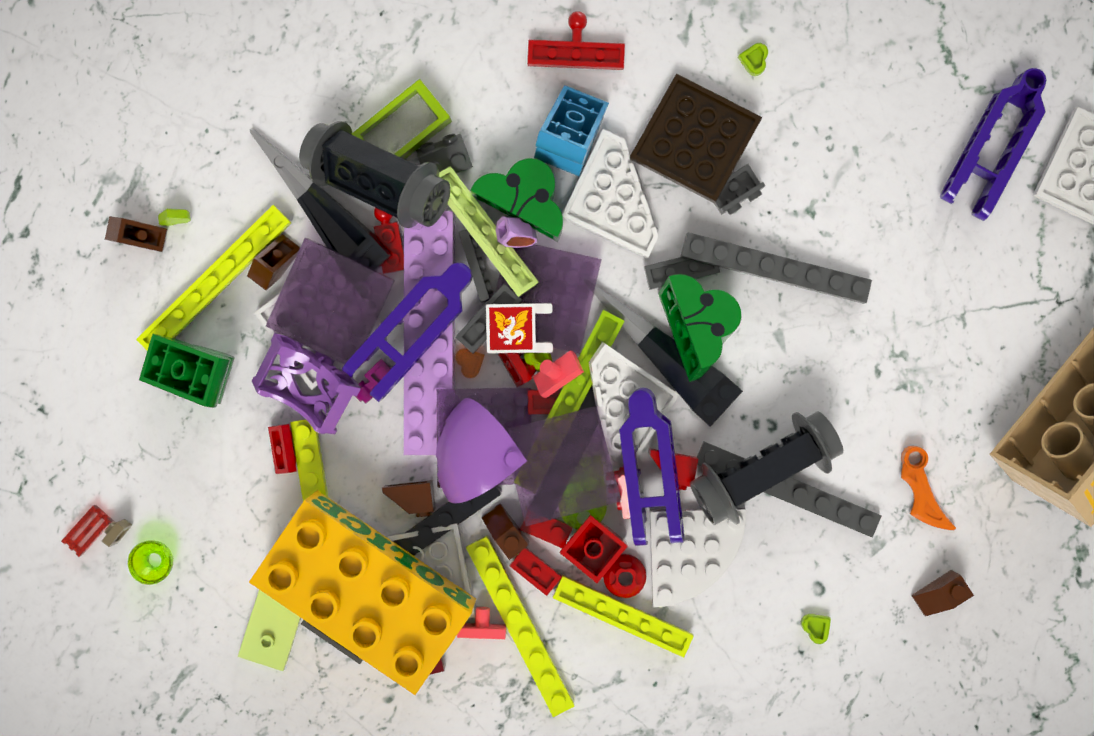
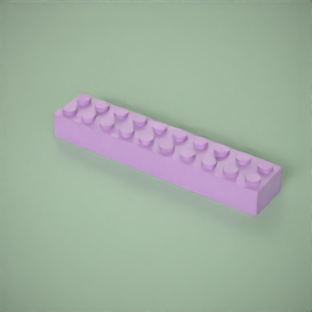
M444 211L440 219L430 227L418 223L412 228H404L405 298L423 277L441 276L449 266L455 263V214L453 211ZM430 289L420 299V304L412 308L404 317V354L448 306V299L439 290ZM455 320L404 376V455H436L438 438L441 437L446 419L455 408Z

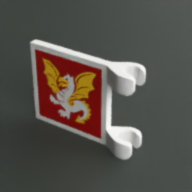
M486 304L487 353H551L553 351L552 342H536L535 313H552V304Z

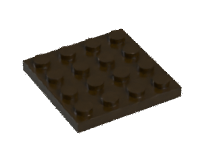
M676 73L631 153L630 160L715 204L759 126L762 117Z

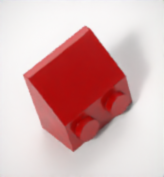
M589 515L559 553L594 582L598 583L625 551L628 544L607 525Z

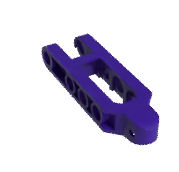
M1030 68L1018 75L1011 87L1004 88L999 93L993 95L940 194V199L950 204L954 203L953 199L958 194L960 188L968 181L971 173H974L988 182L972 210V216L982 221L989 217L1046 113L1041 97L1047 81L1043 71L1037 68ZM1009 102L1020 108L1023 116L992 172L977 164L980 158L978 155L985 142L990 140L991 135L989 134L996 121L1001 119L1003 115L1001 112L1006 103Z
M454 263L441 276L423 277L345 363L342 370L352 378L355 371L364 362L369 361L380 348L396 363L370 392V395L376 401L380 402L462 312V293L470 285L473 276L470 268L463 263ZM430 289L439 290L448 299V306L404 355L400 354L387 342V336L397 325H401L404 322L403 318L412 308L420 304V299Z
M638 388L629 398L630 417L619 429L633 542L635 546L648 545L645 529L647 521L645 508L666 506L670 542L684 543V524L671 420L657 410L656 397L650 389ZM652 427L657 431L664 496L644 497V493L641 492L639 481L641 469H638L636 456L638 445H635L633 432L636 428Z

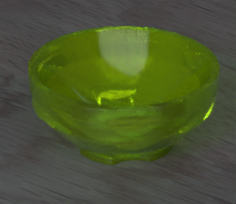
M155 540L139 543L131 550L128 557V569L132 577L146 585H153L163 581L170 574L173 567V556L170 549L162 542ZM152 553H156L161 557V564L158 567H154L149 563V556Z

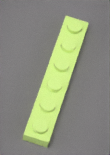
M451 166L439 172V177L447 180L450 184L449 207L516 295L520 297L539 283L512 247H505L497 241L496 225Z

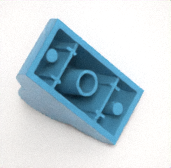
M564 85L539 131L534 159L580 176L609 103Z

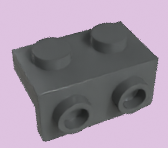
M449 134L443 137L442 141L436 143L427 142L421 145L420 149L416 150L420 165L425 162H432L436 164L439 172L450 166L455 173L473 167L461 134Z
M746 164L731 174L715 206L721 215L726 212L731 215L742 208L740 203L746 199H749L751 202L761 196L762 192L760 190L766 185L764 182L760 183L749 164Z

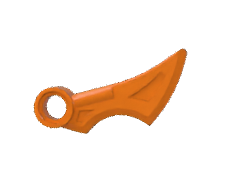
M908 446L901 454V461L903 463L901 478L909 484L914 494V503L909 514L928 525L946 530H955L956 527L946 517L936 502L924 468L928 463V454L918 446ZM917 451L921 459L919 463L912 465L909 462V455Z

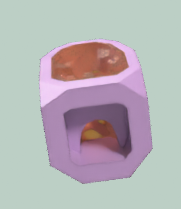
M502 216L497 221L495 230L497 241L505 247H529L537 242L536 230L529 223L521 221L520 218Z

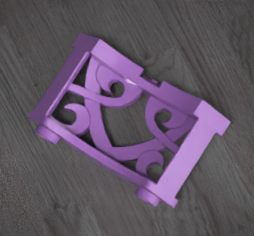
M274 333L271 339L272 344L256 376L252 379L256 392L263 397L276 399L293 408L310 423L316 432L335 435L338 421L351 397L358 395L361 389L353 377L351 378L343 370L341 372L333 366L335 361L319 350L313 353L303 348V342ZM277 354L280 355V364H273ZM297 361L304 365L303 368H296L299 365ZM311 369L316 371L317 385L322 394L303 395L296 383L294 374H304ZM269 370L282 372L270 377V379L278 380V384L265 379ZM324 379H326L329 384L325 385Z

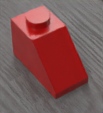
M649 448V455L661 471L659 450ZM675 453L679 489L687 490V486L690 487V482L695 479L699 459L694 456Z

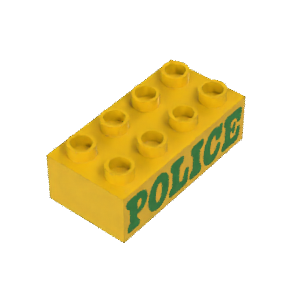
M318 490L303 501L249 581L250 584L414 695L419 691L472 614L476 598Z

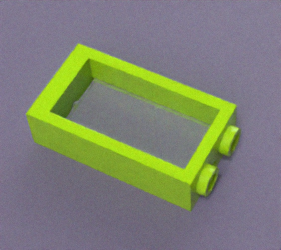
M419 79L355 130L352 135L406 159L419 149L421 145L425 144L450 124L452 120Z

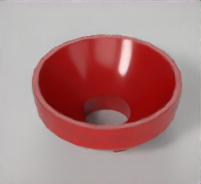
M621 554L603 576L606 588L613 595L620 598H631L640 593L644 588L647 576L645 567L638 558L629 554ZM622 572L632 574L633 580L629 585H622L618 581L619 575Z

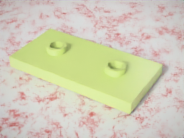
M259 590L238 657L284 671L301 618Z

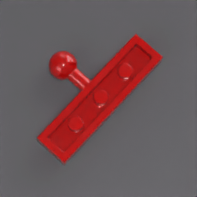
M580 11L573 12L568 18V25L572 29V41L528 40V66L624 70L625 44L582 42V30L587 25V18Z

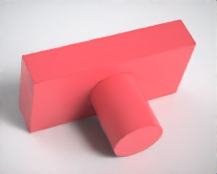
M570 350L554 362L548 359L544 360L540 365V372L534 375L533 379L540 395L547 398L584 371L576 353Z
M476 607L475 623H465L457 634V638L505 639L506 625L489 624L490 608Z

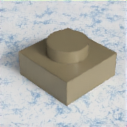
M126 519L112 522L106 528L104 533L107 535L103 538L102 542L108 547L118 544L132 524Z

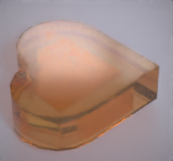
M465 348L457 351L455 359L458 365L461 366V372L466 378H474L479 374L485 354L479 352L472 354Z

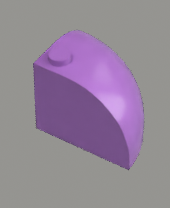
M470 398L463 399L453 409L445 421L446 424L441 437L438 438L436 448L437 476L446 498L451 503L466 502L487 492L527 462L515 442L496 418L481 404Z

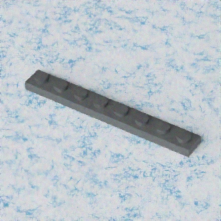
M689 232L686 233L681 252L682 258L862 304L867 303L872 283L871 279Z
M703 441L697 455L699 466L707 463L716 473H721L732 467L737 469L740 467L739 462L745 459ZM791 477L764 491L766 494L872 538L882 517L875 512Z

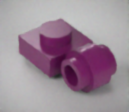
M380 359L364 375L370 382L365 383L362 380L358 384L361 389L355 397L360 402L363 401L366 404L373 398L370 392L391 369L383 359Z

